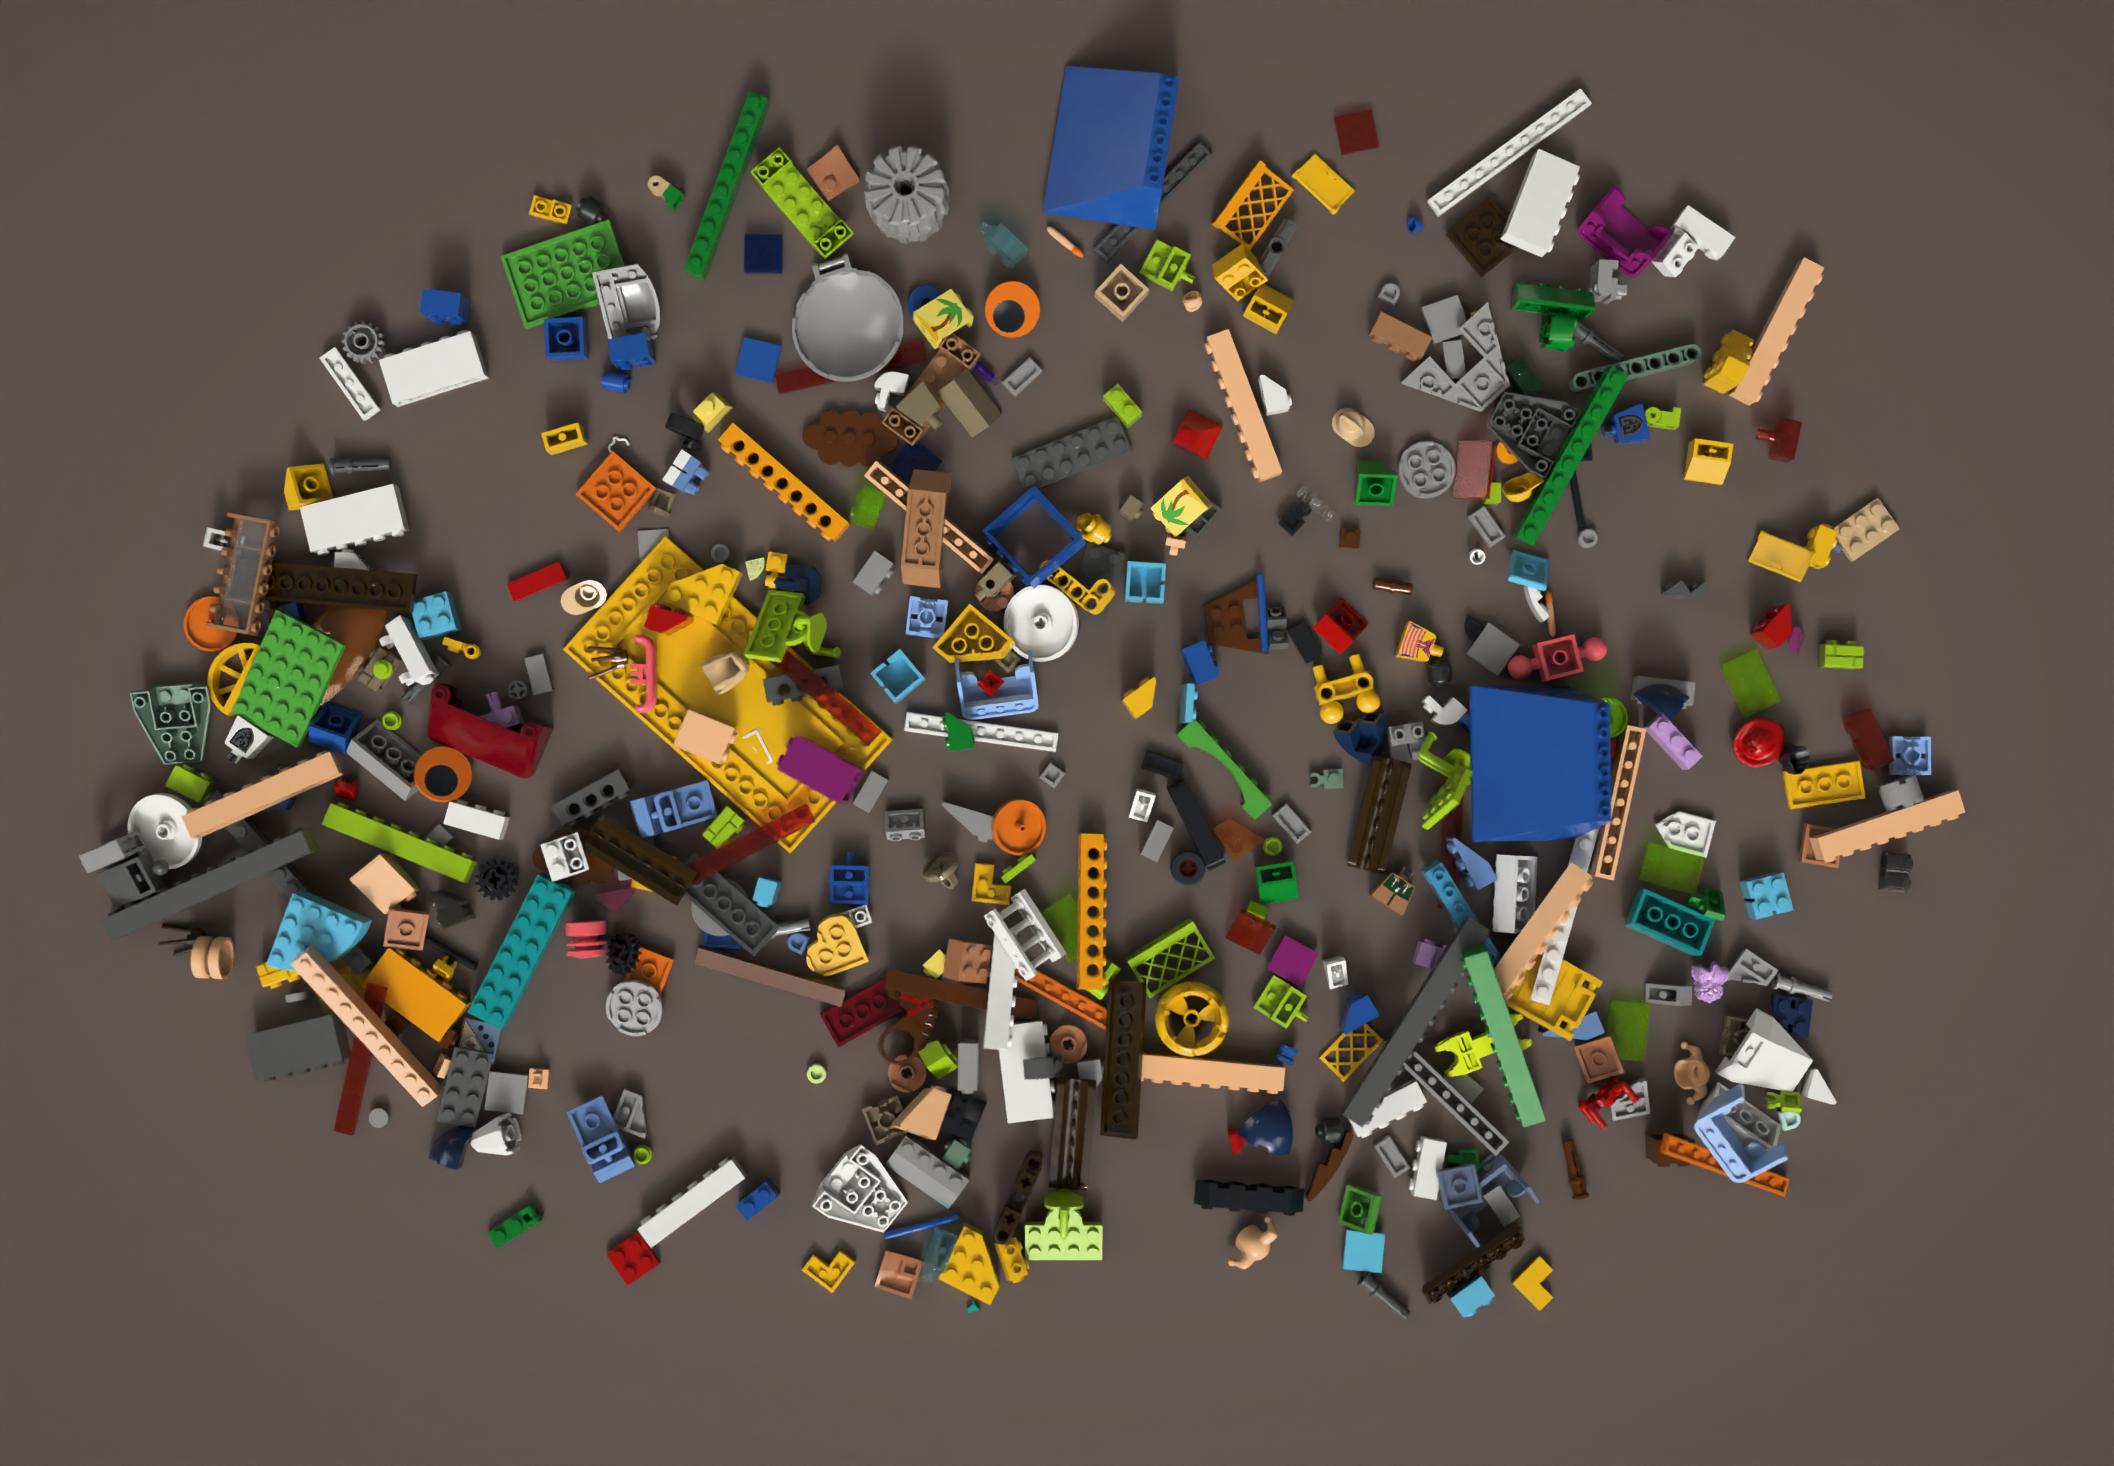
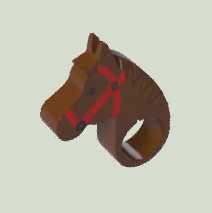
M885 989L888 997L898 1000V1004L904 1010L905 1015L880 1035L878 1051L882 1059L887 1063L901 1065L915 1058L929 1041L937 1019L939 1000ZM893 1030L908 1032L913 1039L911 1053L901 1061L891 1059L884 1050V1040Z

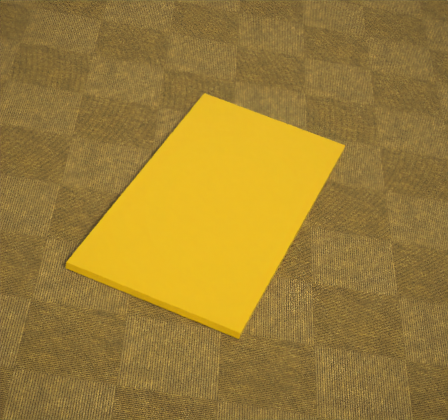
M664 536L563 650L587 672L593 675L616 664H612V660L591 661V658L609 656L613 652L588 650L589 646L622 647V649H627L629 664H624L625 668L616 669L595 679L785 850L792 853L836 802L777 770L778 765L776 763L781 754L784 755L787 752L788 748L786 745L791 737L794 738L795 735L805 737L864 770L872 764L893 739L842 693L829 695V692L821 693V697L810 698V695L803 696L801 701L792 702L791 699L784 700V704L774 706L772 703H768L763 679L814 670L810 664L789 646H787L782 662L748 658L750 669L746 677L729 691L717 695L708 679L709 677L706 676L702 669L701 663L713 656L730 651H739L744 654L758 618L733 596L720 626L690 613L689 617L693 618L694 622L670 636L645 628L644 625L650 605L656 606L657 603L672 608L671 611L673 612L679 609L663 601L671 583L704 571L667 536ZM636 635L649 637L656 645L657 701L654 708L645 713L637 712L635 706L645 703L646 684H630L631 679L638 680V676H630V672H638V668L631 669L630 664H646V647L644 644L635 642L634 637ZM821 677L818 684L821 688H824L828 685V681ZM802 681L800 683L799 687L801 691L808 690V681ZM784 684L781 687V693L786 695L790 692L788 684ZM688 710L698 712L737 729L735 733H738L735 743L730 744L728 749L730 755L726 762L723 761L722 764H718L673 746ZM758 728L762 736L761 738L767 750L769 751L773 759V762L770 764L766 763L767 761H769V758L761 742L759 741L756 733L745 739L743 738V736L749 734L750 732L754 731V729Z

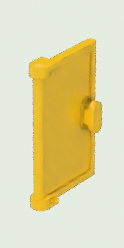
M1316 153L1292 175L1294 179L1301 183L1330 210L1332 215L1336 214L1340 206L1355 192Z
M1762 530L1748 562L1801 582L1817 551L1807 549Z

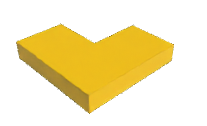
M975 863L971 901L1010 905L1012 886L993 884L995 865Z
M841 1249L830 1264L813 1253L802 1268V1271L833 1293L856 1260Z
M1537 1255L1511 1283L1539 1311L1553 1298L1540 1285L1553 1269Z

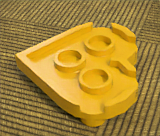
M846 914L829 915L819 922L818 940L808 946L806 954L807 965L812 972L815 971L817 974H823V976H831L869 962L856 927Z

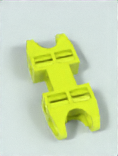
M1520 1013L1509 1014L1513 1026L1523 1019ZM1463 1030L1438 1042L1434 1048L1436 1052L1446 1050L1454 1054V1062L1449 1066L1450 1068L1444 1070L1445 1077L1465 1075L1483 1068L1479 1058L1493 1053L1491 1043L1494 1042L1492 1037L1488 1038L1486 1032L1471 1038L1469 1031ZM1531 1038L1518 1039L1522 1051L1533 1044Z

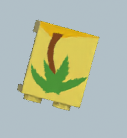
M952 289L913 313V321L934 349L939 347L942 339L964 325L970 328L974 318L971 310L965 308L962 304L959 294L954 293Z
M1187 476L1150 509L1153 511L1154 517L1165 525L1166 531L1170 535L1177 537L1213 504L1192 479Z

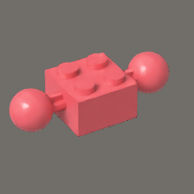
M1574 634L1532 645L1535 658L1529 659L1522 655L1513 657L1508 663V672L1514 679L1523 680L1531 675L1532 670L1538 669L1541 682L1584 672L1581 658L1585 657L1590 661H1599L1606 655L1607 645L1599 637H1590L1581 647H1578Z

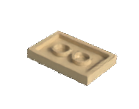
M1876 498L1832 529L1838 531L1836 536L1838 538L1837 543L1842 547V551L1849 561L1853 562L1900 528L1879 498Z

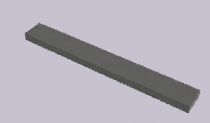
M1200 141L1164 177L1159 210L1213 157V154ZM1116 225L1097 244L1093 251L1107 264L1141 228Z

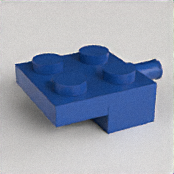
M847 852V863L830 865L831 904H869L870 866L855 864V852H851V859L850 852Z

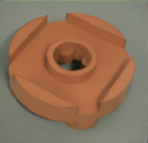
M993 580L990 582V586L992 588L995 586V582ZM1010 582L1000 591V595H996V598L989 595L983 602L978 598L977 600L984 609L991 612H999L1005 609L1013 598V586ZM979 584L976 586V592L981 588Z
M1061 1025L1050 1036V1051L1052 1055H1062V1063L1064 1064L1079 1061L1087 1051L1086 1035L1077 1026ZM1071 1039V1043L1074 1044L1073 1048L1065 1049L1063 1041Z
M910 1053L900 1054L893 1060H904ZM918 1056L905 1064H890L888 1068L889 1080L892 1086L900 1092L908 1093L915 1091L923 1085L927 1076L926 1066ZM910 1068V1072L913 1075L905 1078L902 1070Z

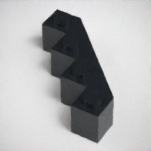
M1202 1179L1195 1181L1194 1204L1202 1205V1209L1208 1210L1215 1207L1228 1208L1229 1211L1239 1212L1241 1209L1254 1210L1256 1213L1261 1214L1280 1212L1287 1216H1295V1213L1303 1212L1305 1189L1291 1185L1273 1186L1264 1183L1246 1184L1238 1181L1220 1182Z

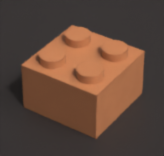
M949 939L942 977L956 981L986 984L993 945L976 941Z

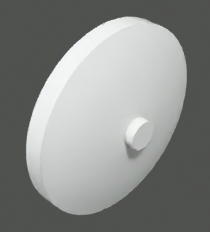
M1038 585L1035 589L1029 586L1022 589L1010 600L1004 614V631L1016 643L1013 649L1026 659H1028L1027 650H1031L1032 659L1037 662L1054 660L1064 655L1074 644L1079 630V617L1074 603L1064 592L1050 585Z
M168 793L152 794L137 802L128 818V834L137 830L140 831L147 848L137 852L138 855L149 851L154 862L164 860L168 863L169 869L179 868L192 861L200 850L202 837L199 839L190 838L181 817L187 814L186 811L192 809L189 804L181 798Z

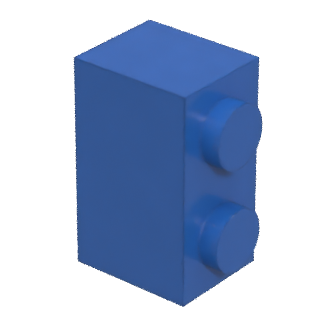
M768 1178L740 1200L735 1207L748 1221L776 1199L780 1191Z

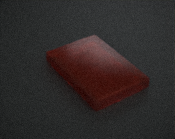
M1495 441L1458 442L1452 498L1490 499Z

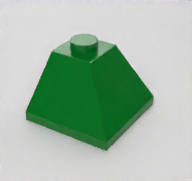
M1358 460L1355 475V505L1393 506L1398 473L1378 461Z

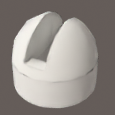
M1475 548L1470 551L1469 559L1473 564L1479 565L1484 562L1485 553L1481 549ZM1475 552H1476V554H1477L1478 560H1475V556H1474V553H1475Z

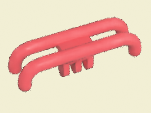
M636 635L634 637L635 642L644 644L646 647V664H630L631 669L638 668V672H630V676H638V680L631 679L630 684H646V701L635 706L637 712L645 713L652 710L657 701L656 645L649 637Z

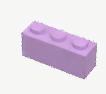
M1656 715L1643 727L1682 770L1690 769L1703 757L1670 721H1664L1659 715Z

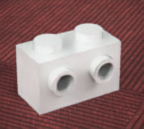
M1673 232L1651 262L1664 276L1676 277L1683 271L1686 263L1693 258L1694 253L1699 247L1686 232Z

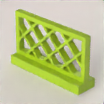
M1189 918L1131 953L1125 959L1139 982H1144L1142 977L1146 978L1145 982L1147 985L1149 979L1159 981L1158 987L1151 992L1146 987L1147 995L1149 998H1152L1209 963L1215 957L1193 920ZM1193 932L1198 937L1196 945L1186 943L1188 935ZM1175 943L1182 945L1180 955L1170 953L1171 946ZM1185 946L1195 948L1193 958L1183 956ZM1198 949L1207 951L1209 955L1203 960L1196 959ZM1157 954L1166 955L1163 965L1153 963L1154 957ZM1169 956L1179 958L1176 968L1166 966ZM1182 959L1192 961L1189 969H1179ZM1141 964L1149 965L1147 975L1138 973L1136 967ZM1152 966L1162 968L1160 978L1150 976ZM1165 969L1175 971L1174 978L1171 980L1163 979Z

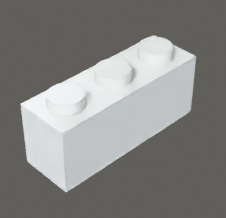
M1689 205L1682 210L1670 228L1673 232H1686L1699 247L1698 249L1705 252V255L1712 260L1720 259L1735 239L1733 235Z
M457 799L456 802H449L443 824L501 840L504 839L510 817L504 816L505 812L495 809L493 812L486 811L487 807L475 804V807L468 805L467 801Z
M1421 1136L1420 1140H1417L1415 1149L1418 1152L1417 1159H1414L1412 1164L1414 1175L1409 1181V1190H1411L1410 1193L1413 1196L1437 1200L1439 1185L1436 1170H1441L1443 1167L1447 1142L1444 1140Z

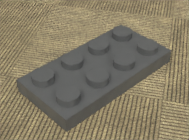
M1088 543L1077 581L1089 590L1100 579H1105L1115 586L1125 553ZM1105 585L1102 588V593H1106L1108 591V585ZM1082 589L1076 591V597L1082 594ZM1072 600L1079 620L1103 627L1110 602L1101 613L1094 615ZM1096 600L1090 603V609L1096 606Z
M454 1046L436 1121L472 1128L476 1127L493 1059V1052Z

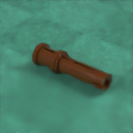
M1574 1139L1563 1140L1561 1143L1570 1174L1568 1183L1572 1187V1199L1587 1198L1590 1195L1586 1190L1584 1182L1586 1178L1581 1174Z

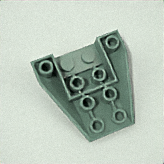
M197 682L166 684L130 692L133 711L164 765L202 762L204 760L212 706L208 685Z

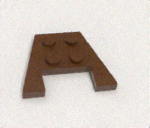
M1257 580L1204 606L1209 644L1265 655L1269 654V651L1261 652L1260 638L1247 639L1241 600L1258 598Z

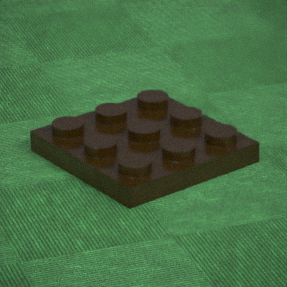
M1491 197L1445 234L1481 278L1519 248L1500 240L1508 217Z

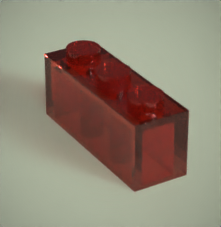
M1870 708L1862 709L1842 718L1844 721L1843 727L1852 738V746L1858 751L1861 757L1859 760L1863 768H1866L1867 771L1875 770L1895 761Z

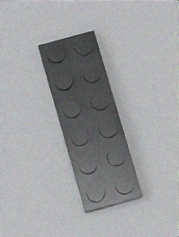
M1116 416L1011 458L1026 493L1033 486L1038 490L1129 454L1132 450L1119 418Z
M694 852L684 864L698 872L685 893V896L755 957L780 927Z

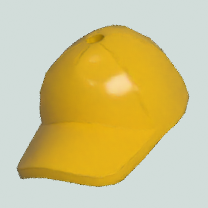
M1532 472L1525 473L1506 481L1503 484L1502 490L1506 498L1511 502H1521L1530 498L1533 489L1543 483L1544 479Z

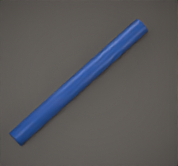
M1257 575L1261 652H1268L1264 575Z
M959 1213L884 1232V1238L888 1240L960 1220Z

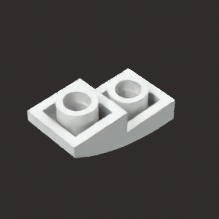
M1523 586L1526 600L1534 616L1540 623L1545 621L1550 616L1545 605L1537 602L1543 597L1540 594L1541 590Z
M867 905L842 912L851 919L856 928L872 923Z

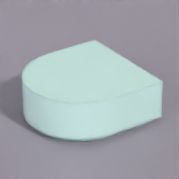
M1777 1111L1783 1131L1794 1129L1800 1124L1801 1117L1799 1113Z

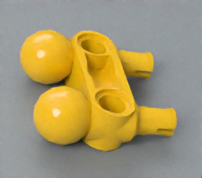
M1360 654L1349 657L1354 674L1331 682L1327 679L1323 665L1312 668L1317 683L1314 687L1316 699L1321 706L1319 710L1320 717L1325 723L1336 724L1343 718V707L1337 701L1357 696L1356 704L1359 710L1364 713H1373L1380 707L1381 701L1378 693L1374 691L1373 678L1369 671L1364 670ZM1365 679L1368 684L1367 687H1360L1358 680ZM1324 689L1329 690L1331 697H1322L1321 691Z

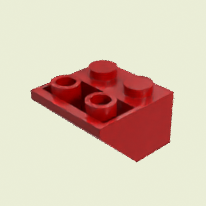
M657 603L656 606L650 605L644 627L670 636L692 624L694 619L689 617L690 613L676 609L673 612L669 606Z
M1788 603L1778 604L1775 607L1771 606L1765 612L1766 617L1762 621L1756 622L1752 627L1753 631L1750 635L1766 650L1780 647L1792 634L1791 606Z

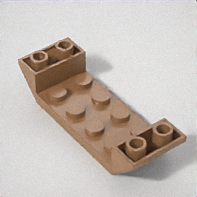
M951 333L941 342L939 351L903 399L923 382L940 405L941 410L937 414L939 416L946 407V404L937 391L966 368L971 373L981 353L954 333ZM892 408L882 421L884 426L911 446L923 437L931 427L927 423L923 428H920L898 412L896 408Z
M913 470L908 488L901 559L903 584L941 588L943 569H940L947 494L951 491L952 473Z

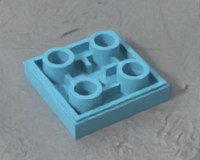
M1187 683L1181 685L1179 723H1192L1193 719H1196V708L1193 707L1194 700H1197L1198 689L1195 688L1194 684Z
M1346 1229L1342 1268L1382 1273L1385 1233L1374 1232V1234H1365L1357 1230Z

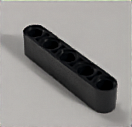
M1182 779L1166 787L1208 871L1225 864L1226 861L1185 780Z

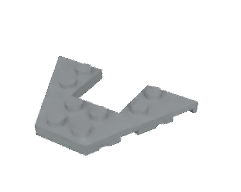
M1486 302L1458 328L1460 333L1483 357L1461 379L1454 383L1438 364L1428 356L1400 383L1482 412L1510 386L1494 322L1492 321L1489 303Z

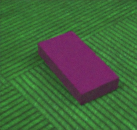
M1796 626L1792 628V634L1789 636L1787 644L1792 653L1799 654L1805 636L1802 629Z

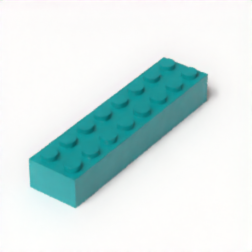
M544 873L536 876L467 1013L500 1030L509 1026L577 890L560 881L552 882L551 877Z

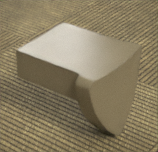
M657 488L648 510L657 515L670 518V511L676 495Z

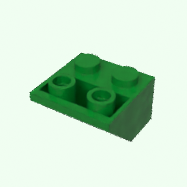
M949 712L945 713L942 722L943 728L948 730V737H945L946 747L951 749V752L975 749L973 730Z
M1294 861L1254 867L1259 903L1261 905L1298 899Z

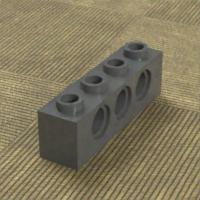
M840 665L763 679L767 702L772 703L773 706L784 704V700L788 699L796 702L803 700V696L810 695V698L821 697V693L829 692V695L841 693L840 689H845ZM821 677L828 679V685L824 688H821L818 684ZM802 681H808V690H800L799 685ZM784 684L790 686V692L786 695L781 693V687Z
M618 769L550 807L561 827L568 826L570 828L579 823L578 819L582 817L587 819L595 815V810L601 807L603 810L613 805L611 801L617 798L622 800L630 795L628 792L633 789L623 770ZM608 785L614 788L611 796L606 794V787ZM592 794L597 797V802L594 805L589 803V797ZM575 803L580 807L578 814L572 812V806Z

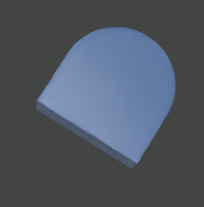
M800 932L793 933L788 938V947L792 951L803 955L810 937Z

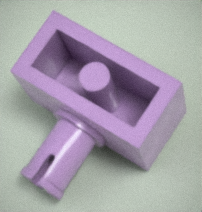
M498 692L485 695L491 711L489 714L480 716L481 718L507 729L525 724L519 706L512 705L502 708Z

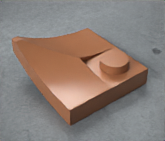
M838 144L821 159L806 168L808 174L827 201L860 182L859 177L845 158Z
M885 1250L874 1287L912 1299L923 1260Z

